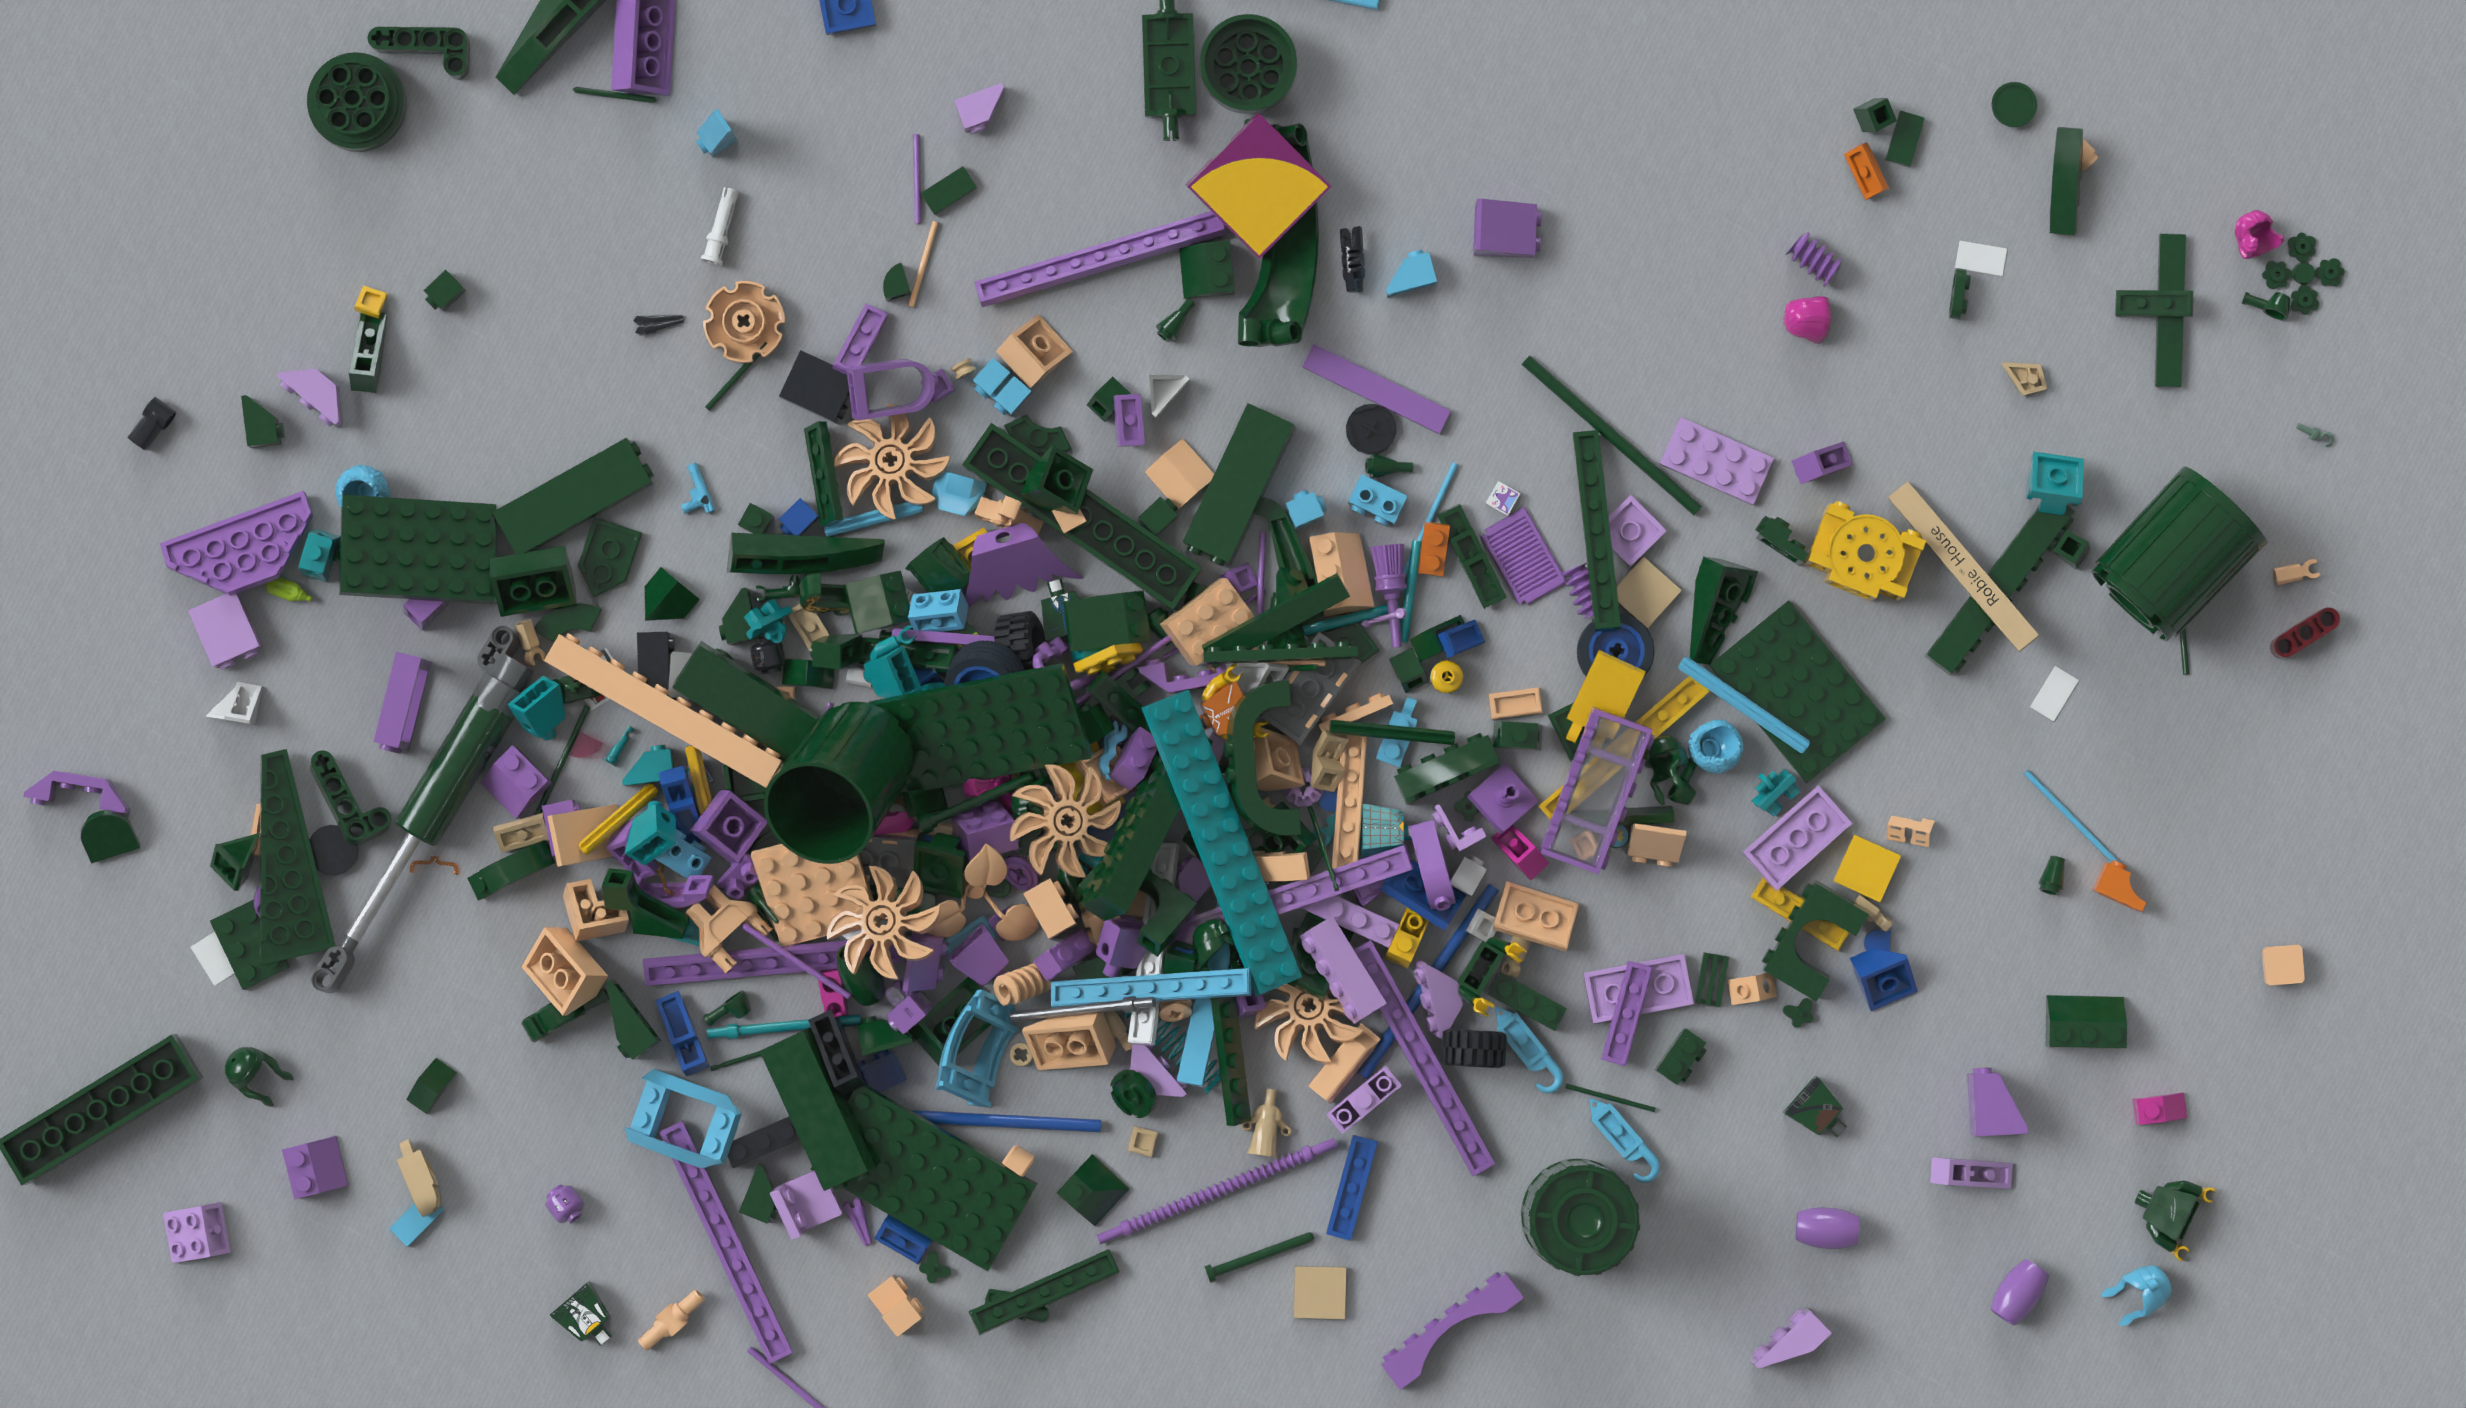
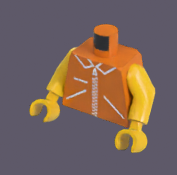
M1236 663L1232 664L1226 672L1210 680L1202 694L1203 701L1199 704L1204 713L1199 716L1204 730L1211 728L1215 736H1221L1224 740H1227V726L1230 714L1235 704L1243 696L1237 683L1243 672L1239 675H1235L1232 672V669L1237 666ZM1255 721L1253 739L1256 737L1264 738L1271 734V732L1264 733L1261 730V726L1267 724V721H1262L1258 724Z

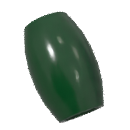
M845 944L836 954L837 971L844 988L862 1006H871L878 1003L884 997L885 984L884 977L876 971L871 963V952L869 950L866 952L854 975L848 969L845 962Z

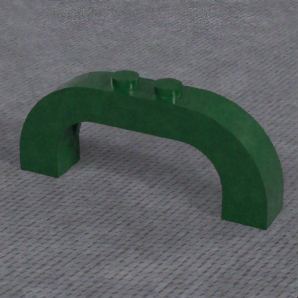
M1289 680L1265 683L1245 693L1235 704L1230 714L1227 726V742L1224 743L1225 756L1229 757V768L1226 769L1227 782L1231 783L1232 797L1237 810L1252 827L1265 834L1274 836L1301 835L1299 809H1274L1261 799L1257 789L1253 727L1256 719L1263 711L1269 708L1291 706Z

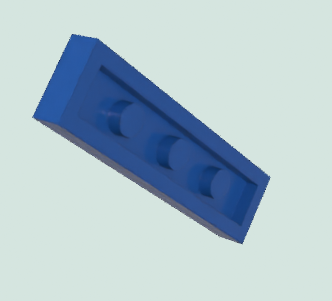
M1356 1135L1352 1136L1326 1231L1327 1235L1351 1241L1378 1141Z

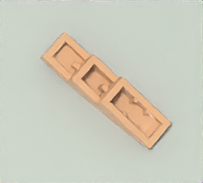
M1265 851L1253 852L1264 882L1308 880L1310 878L1307 852L1286 854V851L1265 853Z

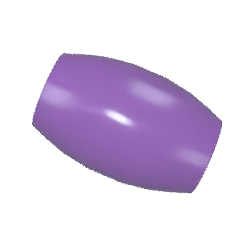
M1827 1207L1798 1211L1796 1240L1806 1245L1823 1249H1843L1858 1245L1860 1216L1846 1210Z
M2024 1259L2000 1283L1990 1310L2009 1324L2015 1326L2035 1308L2041 1299L2049 1274L2036 1264Z

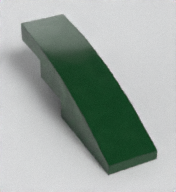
M2057 128L2050 206V233L2075 235L2077 232V208L2080 204V180L2082 178L2083 129Z
M1457 504L1437 514L1441 524L1450 525L1448 540L1483 609L1507 598L1461 504Z

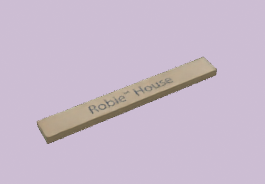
M1908 481L1888 497L1914 530L1922 534L1921 538L1926 540V544L2019 653L2039 637V634Z

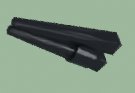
M683 315L636 316L633 321L637 325L643 324V326L638 327L635 333L639 336L655 333L657 330L683 323Z

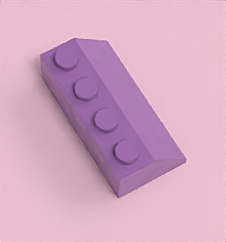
M616 0L611 90L630 94L670 95L676 0Z

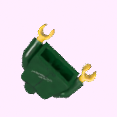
M1491 937L1486 942L1482 941L1474 951L1457 983L1460 984L1458 988L1459 995L1474 1007L1475 1012L1488 1017L1489 1015L1486 1014L1488 1006L1494 1008V1004L1481 998L1480 994L1504 954L1510 956L1518 963L1522 961L1518 956L1521 952L1527 953V950L1518 943L1514 942L1511 944L1499 938Z
M2185 1180L2168 1182L2164 1187L2157 1186L2153 1195L2140 1190L2135 1199V1204L2146 1209L2143 1219L2147 1221L2146 1229L2154 1242L2168 1252H2172L2173 1256L2179 1261H2183L2178 1256L2180 1249H2185L2189 1252V1249L2181 1243L2201 1201L2212 1203V1200L2206 1198V1192L2216 1193L2214 1188H2202L2200 1185Z

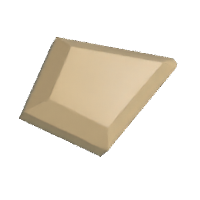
M2009 362L2001 364L2022 396L2047 389L2041 364Z

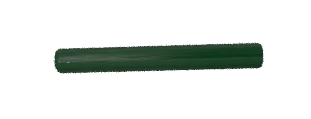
M1331 720L1329 724V732L1332 734L1453 745L1455 742L1454 731Z

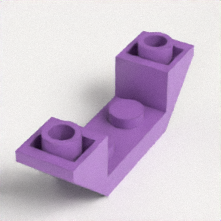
M1160 659L1145 661V666L1138 667L1141 674L1172 694L1185 690L1205 688L1210 680L1227 670L1226 665L1223 664L1216 668L1217 673L1215 674L1213 670L1198 672L1199 677L1189 678L1188 674L1174 676L1173 682H1170L1168 665L1164 662L1160 663Z
M53 771L26 790L23 796L31 798L30 803L45 806L46 801L54 802L57 782H59V787L74 789L75 785L85 786L84 791L99 793L100 789H102L99 809L111 810L112 813L122 815V813L129 814L130 808L109 779Z

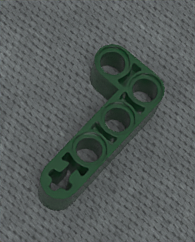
M374 27L368 33V43L379 53L443 54L444 69L453 79H462L469 73L470 40L460 28ZM382 34L385 39H393L394 46L391 41H382L381 45H379L375 39H379ZM406 34L411 35L412 42L408 46H401V37ZM429 35H436L438 38L434 46H426L425 44L426 38ZM455 35L463 36V42L458 47L451 46V39ZM456 60L462 61L463 66L460 71L452 72L450 70L452 62Z
M324 750L314 753L310 762V771L347 843L354 846L361 845L386 833L390 828L391 813L384 807H377L362 814L331 753ZM318 760H321L322 763L327 762L326 772L328 775H326L325 777V771L323 767H317ZM329 782H336L340 785V790L331 792L327 789L326 785ZM347 804L351 807L352 811L346 815L338 811V806ZM375 816H382L385 818L386 824L377 826L373 823L372 819ZM352 827H359L362 829L363 835L354 837L350 834L349 830Z

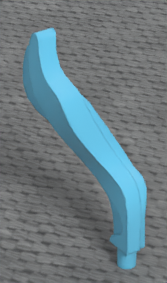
M1117 721L1112 723L1115 730L1103 738L1104 753L1098 760L1101 776H1104L1106 781L1111 780L1108 764L1116 756V745L1122 743L1127 737L1126 726L1122 725L1121 731H1119Z

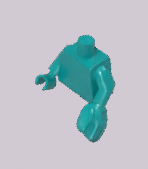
M912 625L902 629L899 636L893 635L879 642L870 654L871 660L864 664V680L872 684L878 697L889 698L945 686V683L937 682L928 683L921 687L904 646H900V643L909 644L917 637V635L914 637L906 635V631L910 630L913 627Z

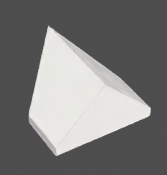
M1149 375L1151 412L1155 419L1187 385L1189 378L1186 375Z
M1236 663L1237 666L1232 669V672L1235 675L1243 672L1237 683L1244 695L1259 685L1282 681L1289 667L1285 664ZM1225 664V665H1226V667H1227V669H1228L1232 664Z
M237 682L235 688L206 717L256 725L262 686Z

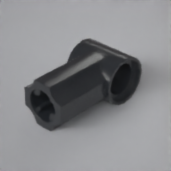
M154 397L143 410V417L127 438L146 451L161 430H165L170 425L177 412L157 397Z

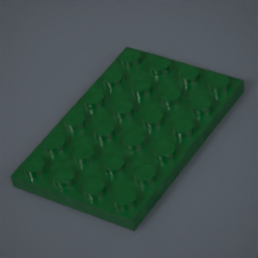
M342 495L339 595L494 604L495 594L490 579V558H496V518L492 513L496 510V504Z
M1789 600L1709 665L1723 682L1810 741L1806 751L1800 753L1757 723L1806 784L1886 719Z

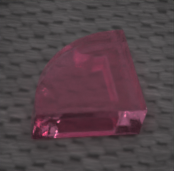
M580 732L569 755L576 758L591 756L598 752L604 743Z

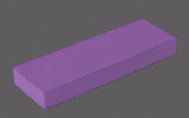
M865 303L832 368L847 375L846 367L863 365L888 318V313Z

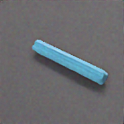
M908 502L893 505L896 519L923 512L922 505H913ZM878 510L843 518L844 520L836 524L824 527L826 536L830 537L892 521L893 519H889Z

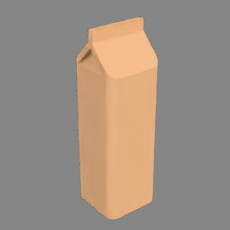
M1362 1023L1357 1028L1363 1029L1364 1033L1354 1041L1342 1043L1330 1058L1331 1063H1326L1309 1084L1312 1090L1330 1104L1363 1065L1381 1040Z

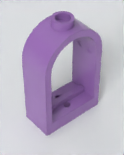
M909 359L846 367L852 418L857 420L919 411L928 405L933 397L934 390L938 389L937 375L931 374L929 369L923 364ZM910 366L915 367L920 372L923 379V388L915 401L905 405L869 410L865 373Z
M1434 820L1409 826L1431 910H1446L1451 904H1455L1456 901Z

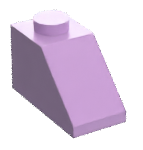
M1002 83L954 100L965 132L971 131L972 134L985 130V125L990 124L1004 93Z

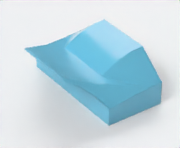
M943 472L935 478L931 495L936 498L939 510L966 516L973 509L977 508L981 497L985 495L987 483Z

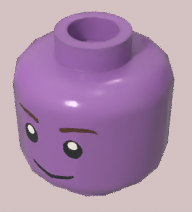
M558 1185L547 1194L546 1208L557 1222L565 1223L568 1221L573 1223L582 1216L580 1211L583 1209L584 1202L572 1186Z

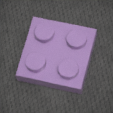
M1632 495L1608 516L1612 550L1629 567L1666 532L1662 525Z

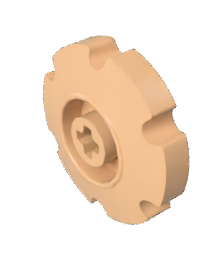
M738 281L735 283L736 287L734 290H727L724 286L711 297L706 306V310L711 313V318L703 321L704 332L713 349L724 348L723 357L736 363H753L755 354H761L763 358H766L780 345L783 334L778 332V327L786 323V318L778 298L775 295L771 297L765 296V286L751 281ZM741 317L744 319L750 317L748 319L750 323L748 327L742 326L740 328L741 323L739 319ZM764 342L768 343L764 348L760 350Z

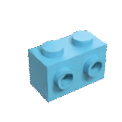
M1361 474L1348 504L1352 505V511L1363 516L1367 512L1375 516V522L1388 527L1389 523L1395 524L1407 499V495Z
M1308 490L1293 495L1294 500L1286 503L1285 508L1295 530L1323 520V513L1327 510L1322 496L1316 497L1315 492L1309 494Z
M961 589L913 594L908 618L914 630L941 632L964 629L968 604Z
M676 829V844L655 859L687 879L689 876L701 875L712 857L705 853L707 849L705 846L695 840L692 843L684 840L687 835Z

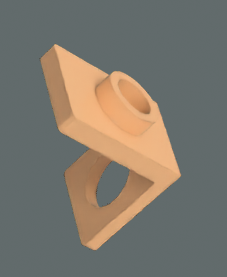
M1768 973L1728 980L1732 1005L1777 997L1774 977ZM1765 979L1769 984L1768 993H1766L1763 988V982Z

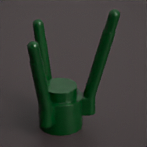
M759 883L747 894V897L752 901L751 903L758 907L759 916L773 928L763 909L775 924H778L779 920L767 905ZM773 928L769 933L775 941H778V936Z

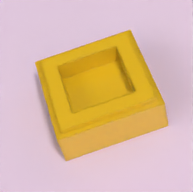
M363 285L354 310L379 319L388 295L385 292Z

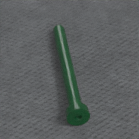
M1307 1232L1215 1267H1211V1264L1204 1267L1209 1281L1212 1283L1216 1281L1215 1277L1310 1243L1314 1240L1312 1232Z

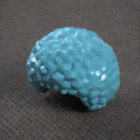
M356 465L344 471L338 478L335 487L339 507H341L342 495L390 497L391 494L387 479L383 473L365 465Z
M1712 720L1700 725L1690 735L1688 741L1689 755L1693 762L1706 772L1713 774L1727 772L1737 765L1740 757L1743 755V738L1737 729L1726 720Z

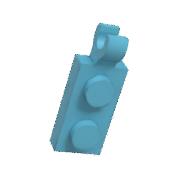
M1407 697L1402 712L1393 711L1389 725L1415 727L1417 719L1412 718L1411 715L1417 700ZM1383 738L1376 759L1400 768L1410 741Z

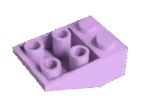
M1806 1308L1803 1311L1797 1309L1788 1318L1790 1323L1785 1328L1780 1326L1770 1336L1772 1341L1766 1347L1762 1344L1752 1353L1754 1358L1750 1362L1759 1369L1812 1352L1832 1333L1810 1310Z

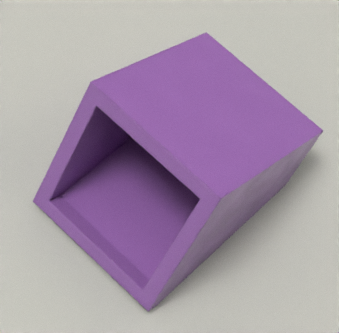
M1477 198L1475 204L1473 256L1534 258L1535 252H1540L1541 237L1536 236V226L1541 227L1542 211H1537V204Z
M1989 1067L1973 1068V1073H1967L1970 1134L1973 1136L2028 1134V1127L2000 1074L1992 1072V1068Z

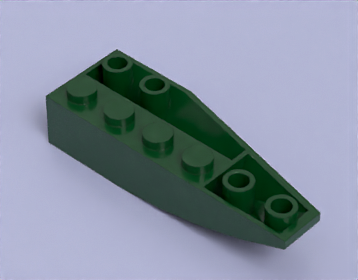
M540 0L495 78L515 95L606 0Z
M731 532L727 573L811 574L860 567L882 561L885 539Z

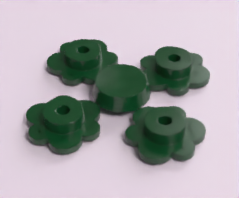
M2301 232L2297 237H2291L2288 240V247L2291 248L2289 255L2296 257L2300 263L2296 264L2291 272L2290 269L2286 268L2285 262L2280 261L2276 263L2275 261H2269L2265 266L2266 271L2262 273V277L2267 280L2266 285L2268 288L2275 289L2278 286L2280 288L2285 287L2287 280L2293 276L2295 282L2302 286L2298 288V291L2292 292L2291 298L2293 301L2291 302V308L2294 311H2301L2303 315H2306L2310 310L2314 311L2319 307V301L2316 299L2318 293L2315 290H2310V287L2306 284L2311 283L2316 276V278L2321 279L2323 286L2329 284L2331 286H2338L2341 283V276L2344 275L2345 271L2340 267V261L2336 258H2332L2329 261L2322 260L2320 267L2314 270L2313 266L2305 261L2308 260L2309 256L2315 255L2316 251L2313 247L2316 245V240L2312 236L2306 237L2305 233Z

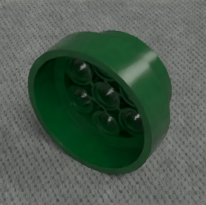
M1242 14L1230 17L1218 24L1210 32L1203 44L1200 55V72L1203 84L1209 95L1219 105L1230 111L1241 114H1256L1257 112L1267 111L1275 107L1287 96L1295 81L1297 55L1294 44L1287 32L1269 18L1255 14ZM1246 36L1253 39L1254 44L1250 48H1243L1239 44L1240 39ZM1271 47L1276 50L1277 55L1273 59H1266L1262 55L1263 50ZM1222 51H1229L1233 58L1230 62L1223 63L1219 60L1218 55ZM1252 62L1256 69L1253 73L1246 74L1241 69L1242 64ZM1275 73L1279 80L1276 84H1267L1264 80L1265 75ZM1225 76H1230L1234 79L1235 83L1230 88H1224L1220 84V80ZM1247 87H1253L1257 90L1258 94L1255 98L1248 99L1243 95V91Z
M353 52L338 55L318 69L308 88L307 108L314 127L328 142L343 150L365 152L383 146L397 134L405 119L407 97L402 81L388 64L373 55ZM342 70L347 71V79L341 83L336 82V74ZM366 71H371L373 79L369 83H362V74ZM327 92H332L334 100L330 104H323V95ZM352 93H358L360 96L358 103L355 105H349L347 102L348 96ZM379 93L384 94V103L379 106L374 105V96ZM340 114L345 115V124L340 127L335 126V117ZM364 115H370L372 118V122L368 127L360 126V119Z

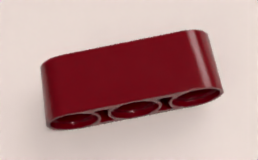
M2330 607L2316 611L2275 637L2270 643L2271 653L2274 657L2280 659L2294 655L2335 629L2340 622L2339 613ZM2323 613L2331 615L2332 623L2330 626L2322 624L2321 616ZM2302 626L2308 627L2311 632L2308 640L2302 639L2299 635V630ZM2280 640H2285L2289 644V650L2286 654L2278 650V642Z

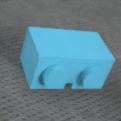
M994 358L973 379L974 384L977 385L974 390L984 399L987 396L992 398L996 402L993 406L1003 415L1008 412L1013 416L1032 394L1030 389L1015 376L1013 377Z

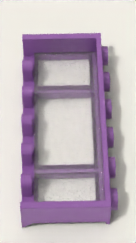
M1592 707L1539 850L1541 854L1599 874L1601 869H1606L1610 858L1609 855H1606L1610 845H1615L1619 834L1616 831L1619 821H1624L1628 810L1624 805L1627 797L1632 798L1637 784L1633 781L1636 773L1641 774L1646 759L1642 758L1645 749L1650 750L1655 735L1651 734L1652 729L1650 727Z

